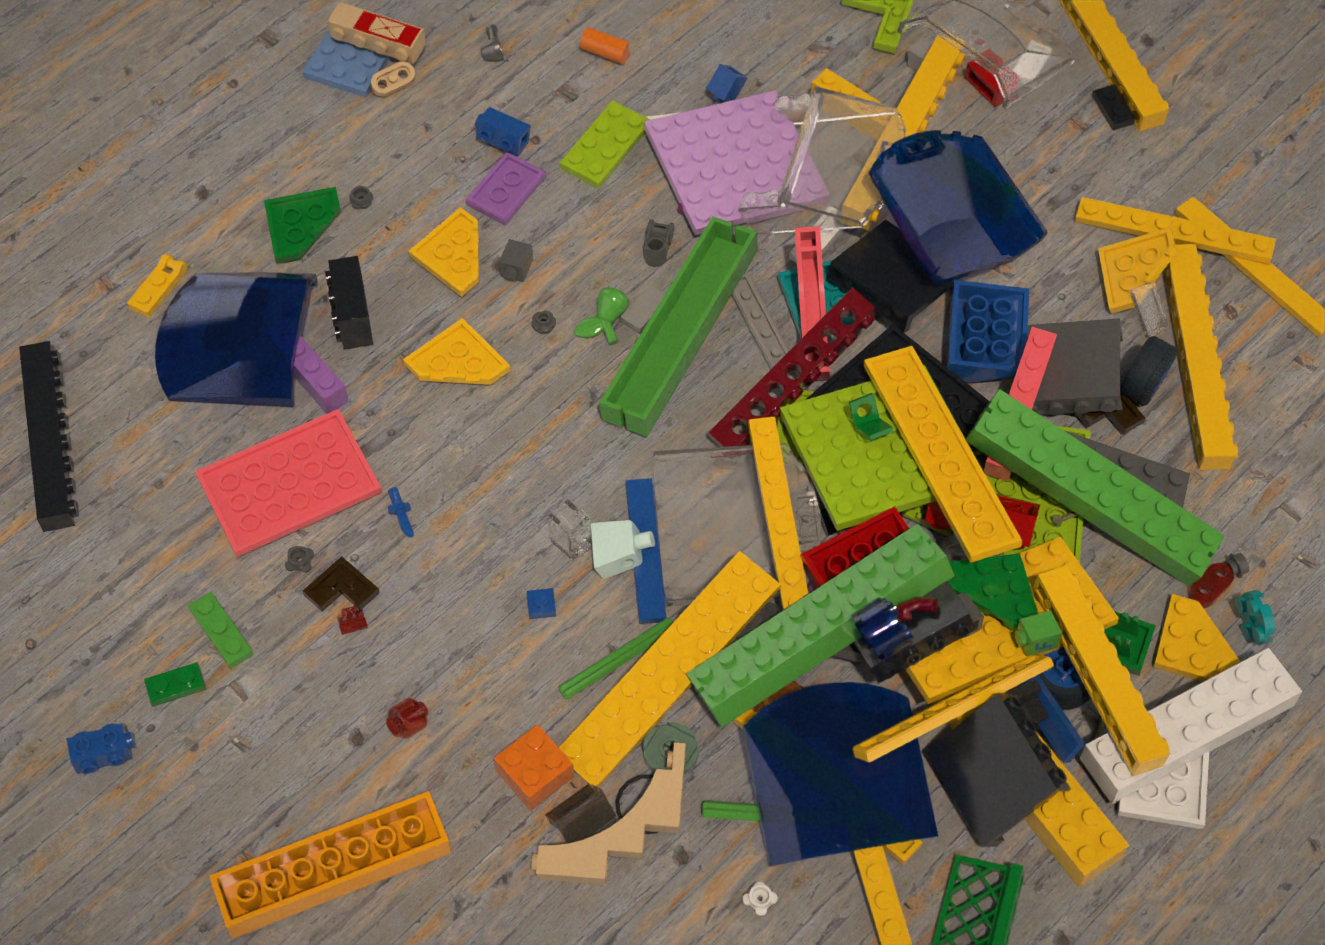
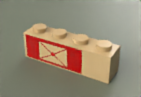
M339 2L327 21L331 38L412 64L415 63L426 45L423 28Z

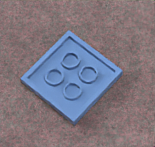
M328 29L302 72L303 78L367 98L371 91L372 76L385 68L390 56L381 55L375 51L335 40L330 37Z

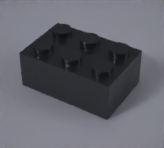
M358 256L328 260L329 271H325V276L329 289L328 296L337 341L342 340L344 350L374 345Z

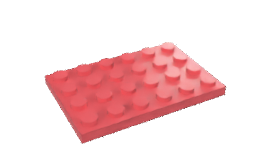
M339 409L195 471L236 557L382 493L379 482Z

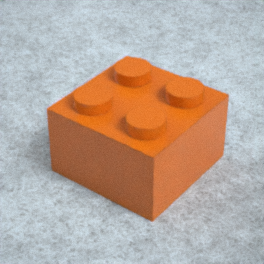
M538 724L494 757L496 772L530 811L574 778L573 763Z

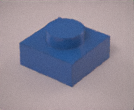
M553 588L527 591L529 619L556 617Z

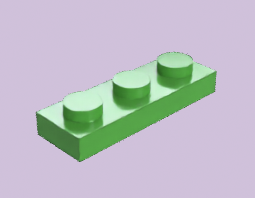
M212 592L207 593L188 605L190 612L230 669L254 655Z

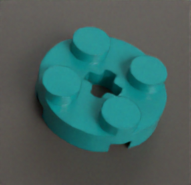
M1252 590L1236 598L1235 603L1243 620L1241 631L1246 640L1252 639L1257 645H1263L1273 641L1270 635L1275 634V621L1269 603L1263 605L1260 599L1265 596L1259 590Z

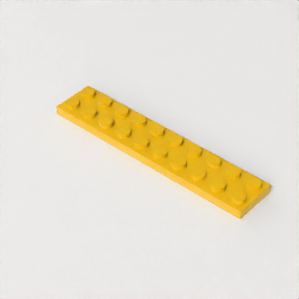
M913 346L865 359V370L970 563L1021 547V537Z
M739 550L560 745L559 749L573 763L574 772L597 791L692 686V682L686 673L728 647L781 588V584Z

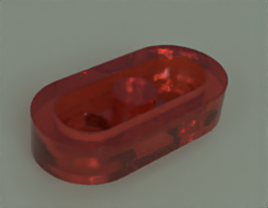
M1223 563L1212 564L1204 572L1202 578L1192 584L1188 593L1189 599L1198 601L1203 608L1212 606L1231 586L1234 579L1232 569ZM1217 573H1222L1224 577L1218 576ZM1200 589L1206 590L1208 594L1202 593Z

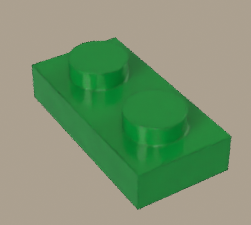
M198 662L144 679L152 707L206 690Z

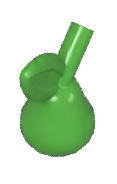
M613 287L603 288L597 297V316L581 321L576 326L574 334L581 338H591L604 331L609 345L618 343L612 323L628 309L629 299L627 295Z

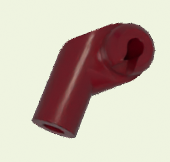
M913 597L900 602L896 606V617L898 620H910L912 618L911 611L936 612L937 599Z

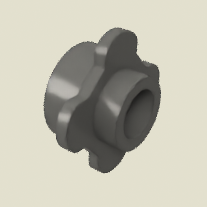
M303 546L291 547L287 552L288 561L285 563V568L288 571H310V560L314 556L313 550Z

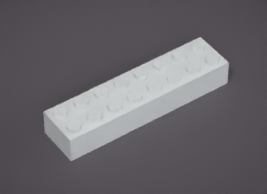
M1267 648L1148 711L1156 721V728L1162 738L1166 739L1170 748V755L1164 766L1132 776L1109 732L1087 743L1080 760L1111 804H1114L1203 756L1207 752L1218 748L1292 708L1303 691L1273 652Z

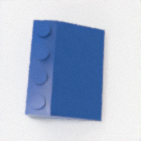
M954 280L949 305L946 367L967 383L1015 377L1027 343L1029 288Z

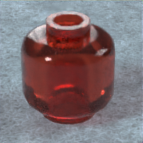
M413 698L403 699L388 710L386 725L395 737L411 738L426 728L428 709L421 701H416Z

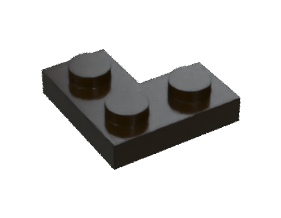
M1121 393L1123 410H1114L1112 412L1092 411L1084 414L1075 412V415L1087 428L1108 416L1123 435L1145 421V416L1129 398Z
M343 556L302 590L303 595L321 612L340 595H343L355 607L361 610L380 593L379 588Z

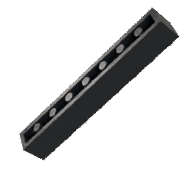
M50 341L19 346L37 520L43 532L75 526L74 516L78 515L76 501L72 500L71 495L75 493V484L73 478L69 477V471H73L71 457L67 456L66 451L70 449L68 434L64 433V428H68V422L65 412L62 413V407L66 406L64 394L59 389V386L63 385L61 371H57V365H61L58 350H53Z

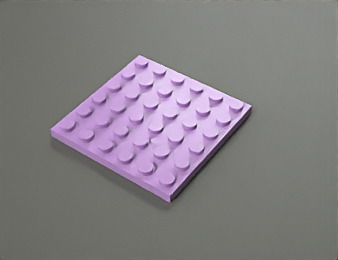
M776 90L644 121L645 132L679 203L681 202L684 214L694 235L703 233L712 216L731 222L735 226L829 202L830 194Z

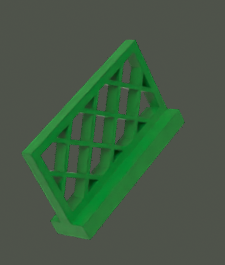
M956 855L932 945H945L949 942L951 945H956L954 939L966 932L971 937L974 945H1008L1024 880L1023 865L1012 863L1010 867ZM960 865L973 867L977 874L963 881L958 874ZM992 872L1004 874L1003 882L993 888L985 878V876ZM981 879L988 891L974 898L967 887ZM963 889L970 901L956 908L951 900L952 895ZM992 896L997 903L996 909L985 915L978 903ZM975 906L981 917L967 925L960 913ZM957 916L963 928L950 935L945 928V922ZM985 922L990 929V934L978 942L971 930ZM944 933L946 937L941 940L942 934Z

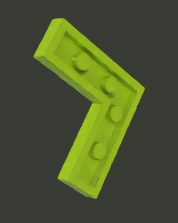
M842 0V5L883 14L884 16L874 41V49L896 54L914 0Z

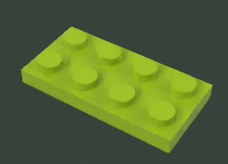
M612 100L559 162L560 169L600 189L646 134L644 121L651 119Z

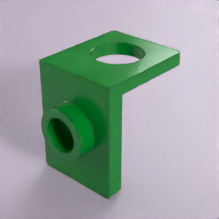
M870 393L849 401L855 430L868 440H873L893 432V427L879 418L874 394ZM862 403H869L870 412L864 417L859 416L858 407Z

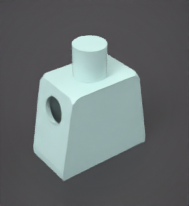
M630 520L591 523L594 569L602 579H607L640 566L643 562L642 549L655 546L652 531L640 533L635 524Z

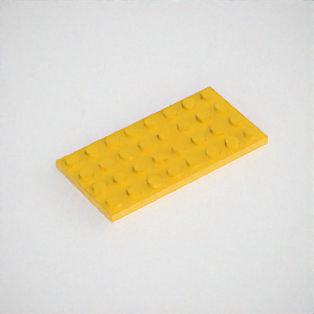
M1061 537L1020 553L1038 613L1045 611L1033 590L1037 575L1068 565L1071 573L1077 576L1083 595L1089 598L1095 617L1102 622L1104 629L1118 623L1119 617ZM982 613L984 616L982 629L968 637L960 638L944 647L941 651L931 654L917 664L906 668V671L927 704H930L970 687L1030 657L1026 655L1023 647H1019L1016 642L1015 631L1017 630L1012 631L1004 626L1003 621L991 614L987 616ZM1060 641V642H1059V645H1058V648H1055V649H1052V650H1048V651H1045V652H1041V653H1037V654L1045 655V654H1048V653H1050V652H1052V651H1055V650H1057V649H1060V648H1062V647H1064V646L1062 645V643H1061V641Z

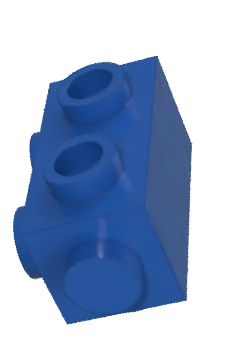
M489 107L483 114H479L475 121V127H477L476 138L518 156L529 143L531 125Z
M122 723L108 724L102 727V729L92 732L83 731L75 734L73 737L66 738L70 761L77 774H90L99 768L109 765L119 766L124 764L125 761L133 759L131 749L135 748L132 732H126Z

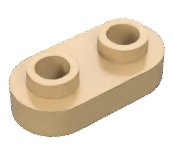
M401 61L375 73L371 79V90L377 96L385 97L409 86L415 77L414 67L408 62ZM403 73L407 77L404 79L400 78L399 74ZM384 83L386 88H380L378 84Z

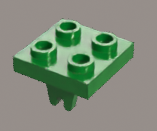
M1114 611L1119 617L1118 623L1104 629V633L1109 642L1114 644L1117 650V657L1122 666H1125L1130 673L1139 676L1156 625L1139 620L1137 616L1130 617L1126 612L1119 613Z

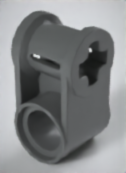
M652 219L649 220L645 239V262L649 266L659 267L665 263L669 246L673 239L674 223L667 225L655 223Z

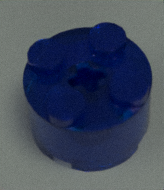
M880 597L876 598L850 615L851 619L856 621L855 626L870 650L874 648L878 654L876 658L880 663H883L909 646V641L914 639L908 627L897 621L895 617L899 613L890 600L887 601L885 597L883 599Z

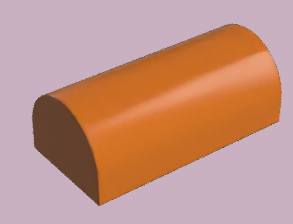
M586 27L580 40V49L620 64H625L630 56L628 41Z

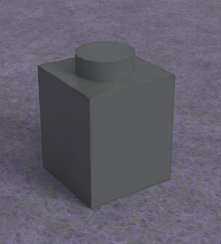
M509 239L499 260L500 276L511 281L524 282L533 262L532 245Z

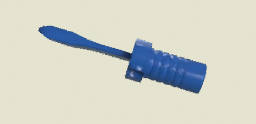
M392 487L388 490L392 505L388 507V513L397 515L403 533L408 537H413L414 533L406 512L411 510V506L409 503L402 501L398 488Z

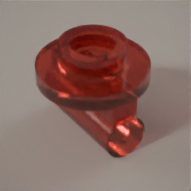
M351 606L340 610L341 615L337 616V620L339 621L341 635L368 628L363 609L357 610L356 606Z

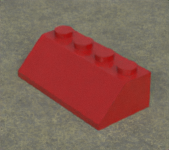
M996 494L1022 539V545L1018 549H1023L1024 546L1030 548L1040 504ZM938 502L929 503L925 522L930 523V526L935 529H952Z
M894 506L802 553L801 558L813 589L816 590L907 531L909 527Z

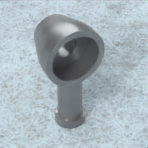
M489 24L486 27L489 40L481 45L485 60L497 61L504 59L498 39V29L495 24Z

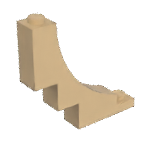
M674 742V751H668L667 768H672V770L656 769L644 795L614 825L584 840L568 844L539 845L538 854L533 853L531 870L536 871L537 879L606 885L609 857L643 859L645 831L679 833L686 751L685 743Z

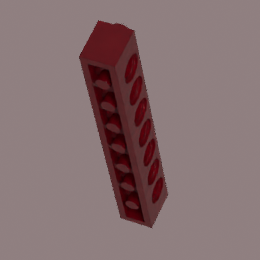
M852 287L708 432L710 439L731 459L736 455L741 456L750 446L748 443L751 441L748 421L750 419L774 416L775 420L781 416L780 407L786 406L790 400L796 401L804 391L802 388L808 382L814 383L822 373L820 370L826 364L829 366L833 364L840 355L838 352L844 346L849 347L857 339L856 334L862 328L867 329L874 322L875 307ZM844 317H852L855 322L851 325H844L841 320ZM826 335H834L837 340L833 343H826L823 338ZM811 352L819 355L816 361H808L805 357ZM793 370L801 373V376L795 380L790 379L787 375ZM778 388L783 391V394L778 398H774L769 395L770 391ZM760 406L765 409V412L760 416H755L751 413L753 408ZM740 424L747 427L746 432L743 434H736L733 431Z

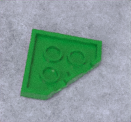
M336 187L264 200L276 264L301 259L341 212Z
M1020 553L992 556L972 563L968 559L949 561L955 576L949 579L948 582L956 594L967 593L980 612L987 616L990 614L1003 621V625L1012 631L1017 630L1021 618L1039 614Z

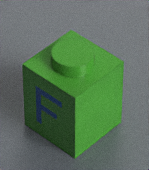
M1051 610L1021 618L1017 631H1015L1016 642L1019 647H1023L1027 656L1058 648L1062 636V631Z

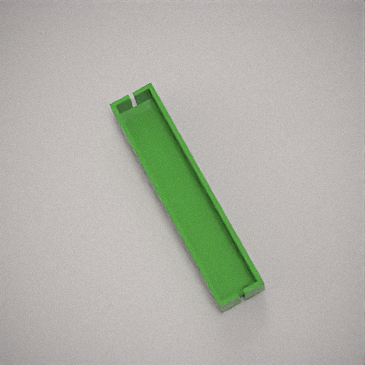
M712 216L601 398L599 406L602 420L619 427H623L626 424L627 430L648 437L757 253V231L736 225V243H733V223Z
M1001 389L988 402L978 421L965 439L983 453L1187 586H1191L1202 578L1212 560L1211 557L1216 553L1225 536Z
M916 524L686 674L719 725L724 727L897 614L896 606L898 603L913 597H923L945 581L953 578L955 575L949 560L934 541L932 542L930 536L923 528Z

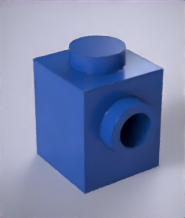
M719 64L706 89L712 92V97L721 103L736 100L748 78L730 65Z

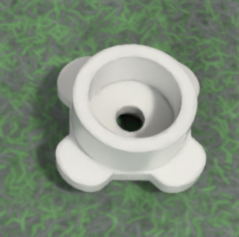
M756 882L750 892L743 896L744 904L754 908L755 913L759 916L765 915L767 908L771 904H775L778 899L777 894L771 892L770 888L763 882ZM761 896L763 900L759 901L757 898Z

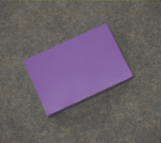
M506 151L466 198V205L506 226L546 178V172Z

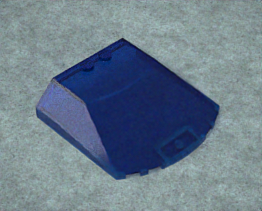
M941 130L915 133L894 142L889 149L883 151L868 172L910 247L930 278L938 286L1012 262L1040 243L1048 234L1047 229L982 136L975 134L972 138L962 136L961 131L942 134Z
M230 272L198 273L192 276L170 302L157 333L155 345L156 370L167 399L177 402L294 407L293 366L309 286H317L316 274Z
M834 682L819 684L778 698L757 712L743 726L769 867L896 843L939 837L918 737L871 762L856 758L852 749L854 746L912 717L909 697L881 686L866 683Z

